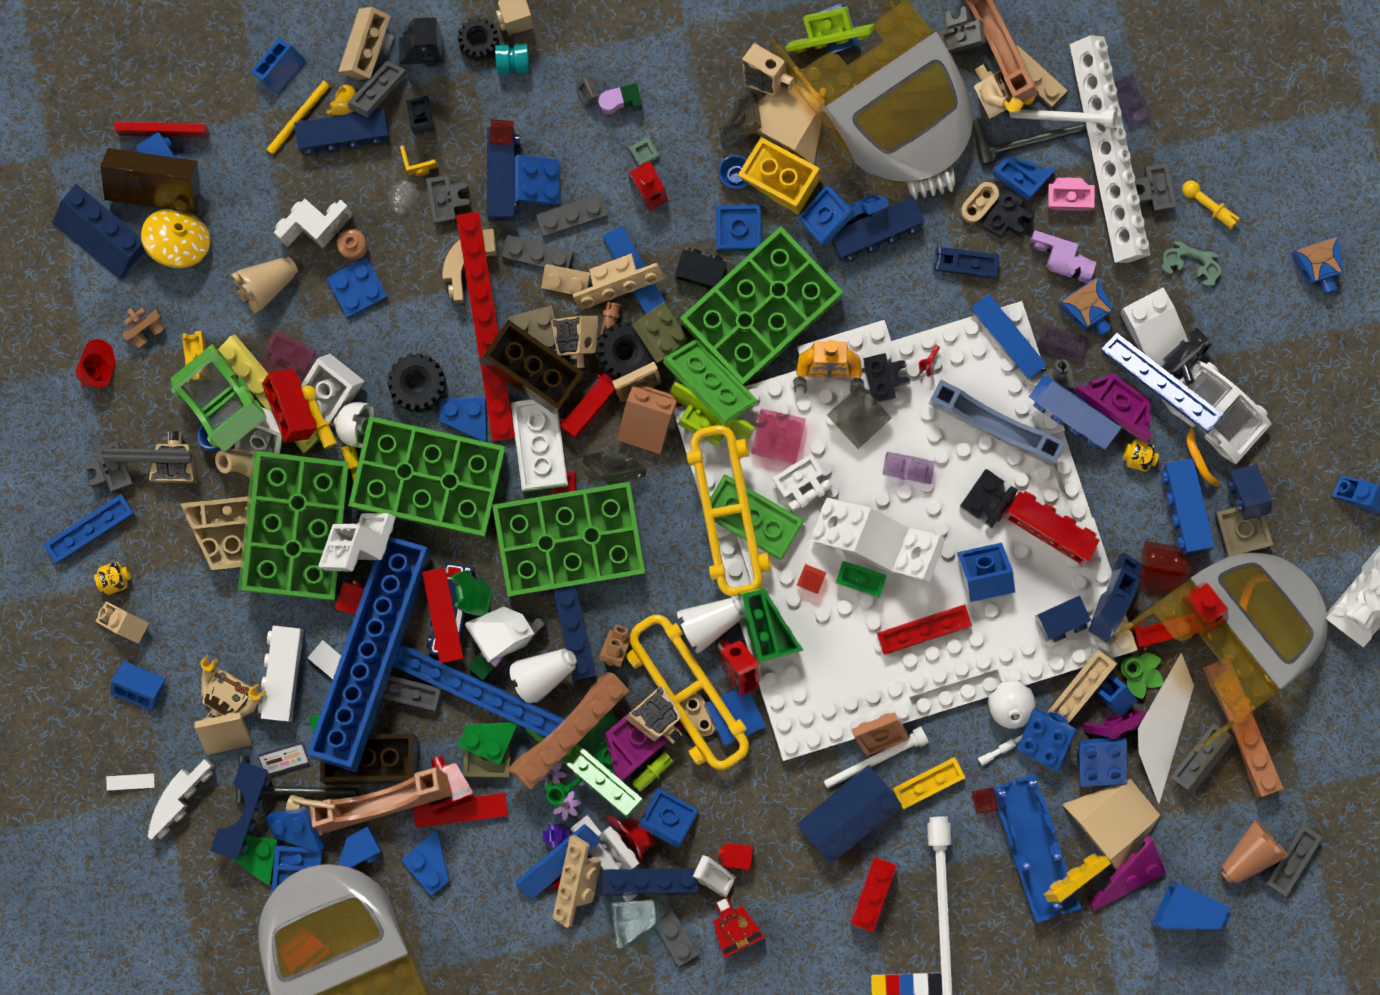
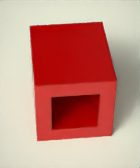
M351 580L350 584L344 582L335 609L356 615L364 592V584Z
M725 842L724 847L719 848L718 861H722V866L750 870L753 846Z

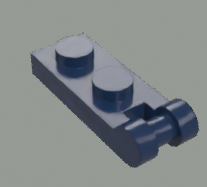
M936 247L935 255L937 260L933 265V271L997 278L1000 255ZM946 257H953L952 264L945 263Z

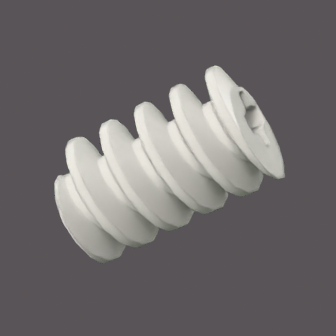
M951 165L946 170L930 178L907 181V187L915 200H917L919 192H921L923 198H926L928 190L932 196H935L936 189H939L940 193L944 194L945 187L950 192H953L955 176Z

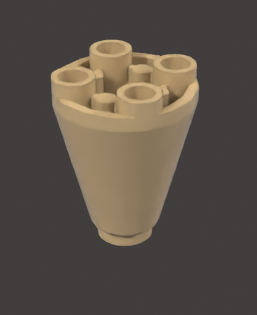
M290 257L285 259L279 258L240 269L232 273L231 278L240 288L237 291L240 299L243 302L248 301L250 309L255 314L262 310L294 278V274L298 273V269Z

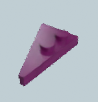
M1139 709L1127 711L1122 717L1119 715L1105 717V724L1101 725L1086 722L1082 724L1084 733L1116 739L1122 736L1121 733L1137 730L1148 710L1140 713Z
M1150 836L1144 839L1146 844L1137 854L1132 853L1126 863L1122 864L1111 876L1110 880L1112 882L1103 892L1099 890L1094 895L1093 900L1089 902L1094 911L1166 874L1155 843Z

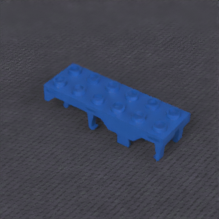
M1035 774L991 787L990 791L1034 921L1039 923L1056 915L1081 909L1075 891L1061 902H1048L1044 895L1050 890L1051 884L1067 877L1068 870Z

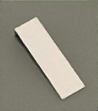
M154 774L107 776L106 787L107 790L154 788Z

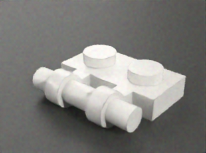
M812 453L772 477L784 498L790 494H793L795 500L788 503L792 511L800 507H806L809 501L817 496L819 498L825 495V491L832 488L828 480L820 484L816 479L823 475L824 472ZM810 483L813 489L802 495L799 489Z

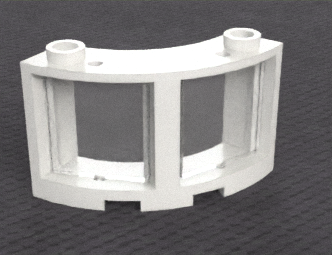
M1197 360L1191 367L1195 382L1186 385L1184 377L1179 381L1223 414L1220 422L1208 434L1206 433L1204 438L1215 448L1219 455L1237 464L1272 423L1266 417L1268 415L1267 411L1263 407L1256 405L1237 386L1221 375L1212 363L1208 362L1205 364ZM1162 399L1172 414L1182 419L1192 428L1195 426L1192 421Z

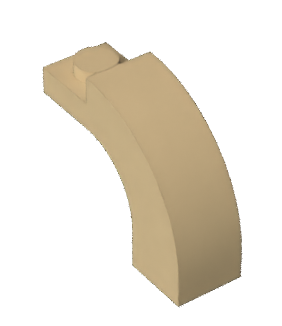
M494 229L482 230L486 256H497ZM460 240L450 249L443 266V280L445 283L452 282V285H448L449 297L454 298L455 304L465 303L463 288L465 267Z

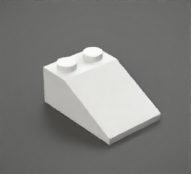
M1164 288L1126 306L1119 313L1139 350L1161 367L1165 363L1163 358L1177 347L1182 340L1189 342L1175 307Z
M328 354L317 358L301 384V388L307 385L315 388L317 392L316 403L324 421L330 422L331 427L334 424L336 415L345 405L352 402L365 381L333 355Z

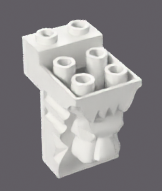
M1380 546L1362 566V572L1330 608L1326 617L1329 622L1362 647L1371 640L1372 635L1380 628Z

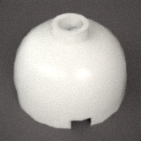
M353 402L347 404L336 415L334 427L339 439L344 444L362 449L369 416L376 417L375 409L370 407L369 403Z
M1007 681L999 684L996 687L997 690L989 695L988 700L989 710L993 719L999 725L1009 729L1025 726L1035 709V699L1032 690L1029 687L1023 686L1018 681Z

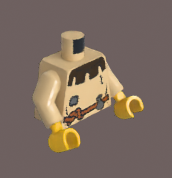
M987 63L975 69L981 82L974 85V88L989 119L1006 109L1010 112H1019L1023 104L1030 105L1036 97L1035 95L1024 102L1013 97L1004 80L1003 73L999 71L993 74Z
M206 655L201 661V667L203 668L201 695L203 697L202 703L212 708L207 717L214 718L228 713L239 712L242 717L253 713L260 702V698L266 695V690L259 693L257 690L259 684L251 687L223 669H214L218 664V659L215 658L210 663L208 661L209 655Z

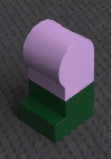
M637 83L603 92L599 97L601 111L605 114H613L618 109L633 106L634 111L642 110L643 106Z
M481 651L468 665V668L483 681H486L505 656L488 663Z

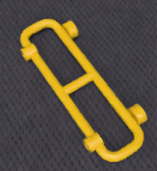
M714 425L701 428L693 434L691 438V452H687V460L689 466L694 465L714 563L713 566H709L711 579H717L718 586L724 594L738 596V592L761 587L763 582L762 572L772 571L769 553L759 554L740 462V458L749 457L746 438L736 440L734 432L729 427ZM722 434L727 439L739 504L712 509L703 465V455L700 449V440L703 437ZM741 513L754 580L749 585L730 587L726 581V571L722 561L714 518Z
M662 615L647 617L638 623L630 633V644L633 649L625 654L635 670L644 665L656 685L664 687L681 714L679 720L696 744L695 747L689 750L696 764L700 766L707 761L712 768L717 770H725L741 761L749 750V742L744 734L748 731L741 719L737 721L734 719L681 639L680 636L684 633L677 623L672 625ZM653 624H660L664 628L666 634L697 678L696 682L677 695L673 694L639 642L640 633ZM702 688L740 744L739 750L723 761L715 758L680 704Z

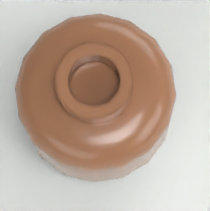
M347 229L339 235L337 248L345 259L356 261L366 254L368 243L360 231Z

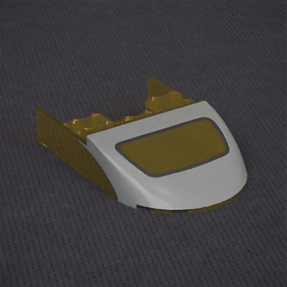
M888 0L893 9L881 16L875 23V31L883 42L848 66L837 54L828 53L806 68L799 69L776 39L772 38L770 40L769 52L786 62V74L795 78V88L849 157L869 174H875L885 178L886 181L895 183L907 181L921 182L945 172L963 154L971 136L973 125V112L965 84L952 56L937 32L931 30L908 0Z
M1240 553L1224 558L1188 579L1183 585L1115 633L1108 642V645L1111 647L1154 615L1176 640H1188L1196 633L1202 637L1227 669L1217 677L1214 686L1216 692L1234 713L1235 717L1195 748L1193 752L1196 755L1301 677L1314 665L1324 648L1327 638V612L1317 587L1297 566L1283 558L1266 553ZM1205 582L1211 586L1228 608V620L1210 633L1181 599V597L1197 585Z
M323 864L311 866L285 879L267 900L260 917L258 944L270 995H432L389 896L377 882L373 881L363 872L340 865Z

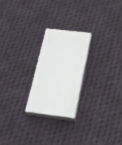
M533 399L511 402L522 492L568 486L558 411L553 414Z

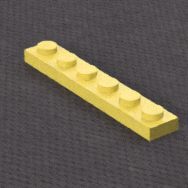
M236 335L230 336L218 350L230 362L236 374L242 377L263 406L271 410L262 386V382L268 374L267 371ZM314 432L310 439L295 441V444L303 453H306L312 449L320 438L317 432Z

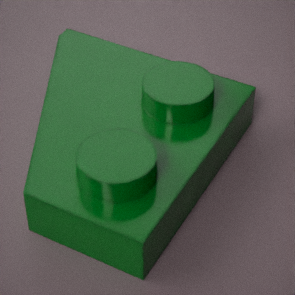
M514 722L468 724L457 746L500 765L518 724Z

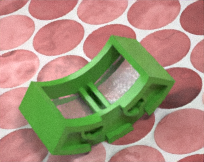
M212 344L170 378L173 386L171 390L179 399L183 398L197 415L207 431L209 443L214 448L219 447L225 452L267 417L260 403L257 400L254 401V397L251 394L252 391L242 377L238 379L235 377L237 374L230 362Z

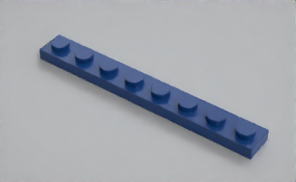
M403 643L400 645L394 667L544 737L552 733L565 720L537 705L527 703L523 699L453 666L440 663V660Z

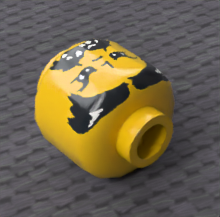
M1135 439L1132 443H1127L1123 460L1126 461L1127 467L1147 472L1151 466H1156L1159 453H1155L1154 444L1148 442L1145 444L1143 441Z
M113 562L99 567L94 578L99 591L111 595L125 590L128 587L127 580L131 579V575L127 566L122 567L119 562Z

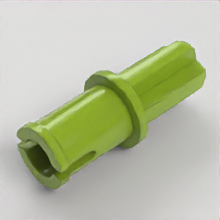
M664 751L654 762L646 765L647 768L632 781L633 786L638 791H642L654 779H659V775L673 764L674 761Z

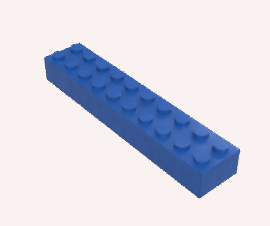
M389 536L382 559L374 561L307 751V755L312 759L357 772L423 581L422 572H426L432 555L427 547Z

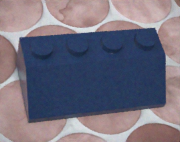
M77 183L61 200L52 223L121 280L145 252L141 237Z
M867 765L799 821L797 825L831 865L902 804L875 771Z

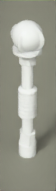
M1022 735L1003 743L995 751L979 757L980 764L984 766L999 754H1005L1015 748L1020 742Z

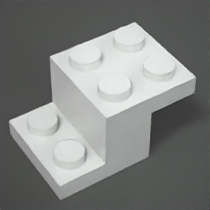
M304 199L302 202L298 201L292 207V213L286 219L283 218L277 223L274 233L288 247L303 231L320 247L324 248L353 214L348 206L340 200L338 203L334 202L326 211L327 215L324 216Z
M361 513L358 524H333L318 567L325 571H353L357 560H381L386 551V544L393 530V523L396 517L389 513Z

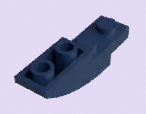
M1124 552L1118 556L1107 590L1100 596L1088 629L1090 633L1106 643L1111 640L1122 622L1141 581L1138 575L1142 564Z

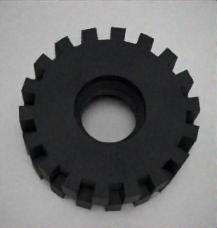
M621 322L606 328L603 334L597 338L599 340L596 346L597 353L594 354L595 359H599L597 365L599 368L602 367L604 369L603 373L611 375L610 378L614 380L654 362L651 353L632 326L633 322ZM620 343H627L631 346L632 356L630 359L621 360L618 358L616 348Z
M409 353L405 358L400 357L398 359L399 362L396 364L393 363L391 372H388L389 381H387V386L389 387L390 395L400 407L411 412H422L425 409L428 411L432 409L433 405L436 406L439 403L440 398H443L444 389H446V377L435 359L433 360L430 356H424L421 353H416V355ZM417 374L422 375L426 380L425 388L419 392L412 391L408 385L409 379Z

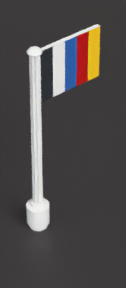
M948 816L929 817V823H927L928 846H933V850L936 851L941 973L871 975L872 995H952L945 861L947 845H952L951 822H948Z

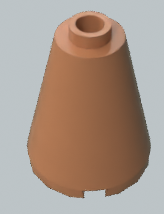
M1254 821L1223 863L1222 868L1224 871L1222 875L1230 883L1235 881L1238 884L1280 862L1288 854L1258 821Z

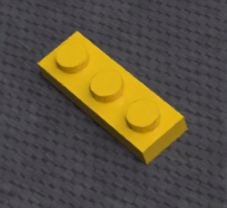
M953 757L892 789L897 799L901 802L902 809H905L964 779L965 776L956 758Z
M1092 854L1085 858L1084 864L1067 872V877L1050 885V890L1044 894L1047 901H1063L1110 865L1111 862L1106 855Z

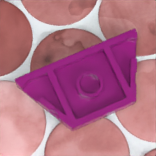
M1114 374L1104 376L1103 379L1092 380L1085 386L1080 384L1073 393L1145 444L1151 438V433L1148 430V425L1151 423V415L1149 413L1150 399Z
M625 717L605 733L614 774L621 781L669 741L663 734L656 741L651 740ZM681 721L673 724L679 731L684 728Z

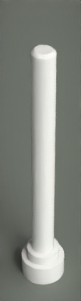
M1020 109L1019 112L1009 111V117L1096 122L1104 125L1105 128H1116L1118 112L1113 109H1106V111L1101 113Z
M920 726L912 730L913 733L909 735L910 740L887 748L824 780L826 787L829 789L855 776L867 765L873 767L912 746L917 747L920 745L922 747L928 744L929 741Z

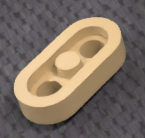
M984 182L976 188L961 208V216L966 222L976 223L981 220L999 196L997 186L991 182ZM987 191L990 193L991 197L986 199L983 197L982 193ZM971 208L976 210V214L973 216L968 213V210Z
M695 693L684 700L681 706L700 735L709 736L715 731V727L705 708L704 699ZM691 700L697 701L695 709H691L688 705ZM702 720H707L709 722V727L707 729H702L700 727V722Z

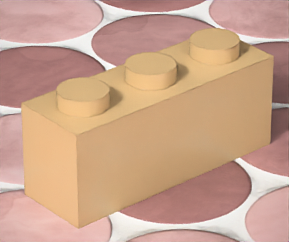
M374 7L358 10L338 72L355 80L371 78L391 17L390 15Z

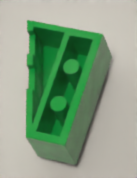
M757 587L737 593L752 653L757 662L803 651L802 646L796 640L791 629L764 588Z

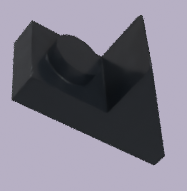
M423 96L406 100L412 133L416 135L436 130L429 97Z

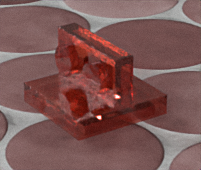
M1144 541L1140 562L1142 567L1138 575L1141 581L1138 587L1183 595L1186 576L1191 573L1192 565H1188L1190 556L1184 557L1183 552L1179 551L1176 546Z

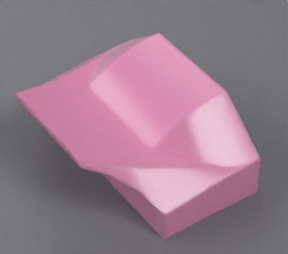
M1057 178L1053 184L1048 185V209L1065 211L1093 210L1095 185H1088L1082 178Z

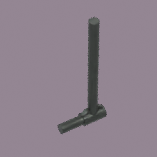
M980 119L973 120L972 125L981 165L993 163L996 154L1087 131L1086 122L993 146L991 142L985 139Z
M239 756L238 768L241 761L248 763V756ZM236 786L235 803H245L242 792ZM268 787L267 790H262L260 796L356 797L357 788Z

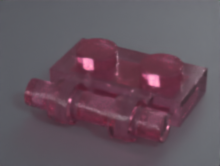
M275 330L265 348V351L271 353L272 356L269 360L261 357L259 363L268 373L294 369L296 373L298 368L307 371L317 351ZM279 359L290 363L288 369L278 365ZM296 374L300 381H302L303 377Z

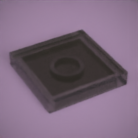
M859 384L827 414V417L857 449L892 419L862 384Z

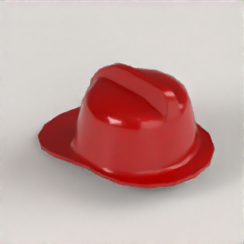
M92 339L84 347L80 361L75 368L77 379L81 382L80 387L104 388L109 384L116 360L111 345L106 341Z
M609 815L608 821L612 828L620 835L628 848L633 851L637 861L642 862V854L655 843L653 835L638 827L639 820L633 819L620 823L615 817Z

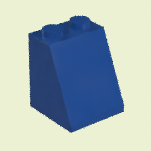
M1170 882L1151 925L1163 929H1221L1222 925L1226 926L1230 919V907L1179 883Z

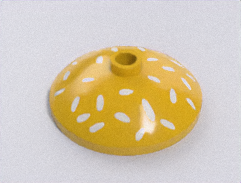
M162 209L151 214L144 222L141 231V241L148 255L158 263L173 268H186L199 263L206 256L210 246V234L202 220L191 212Z

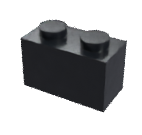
M694 248L683 249L675 273V279L712 289L722 280L727 263L723 261L722 257L713 254L708 257L702 255L701 251Z

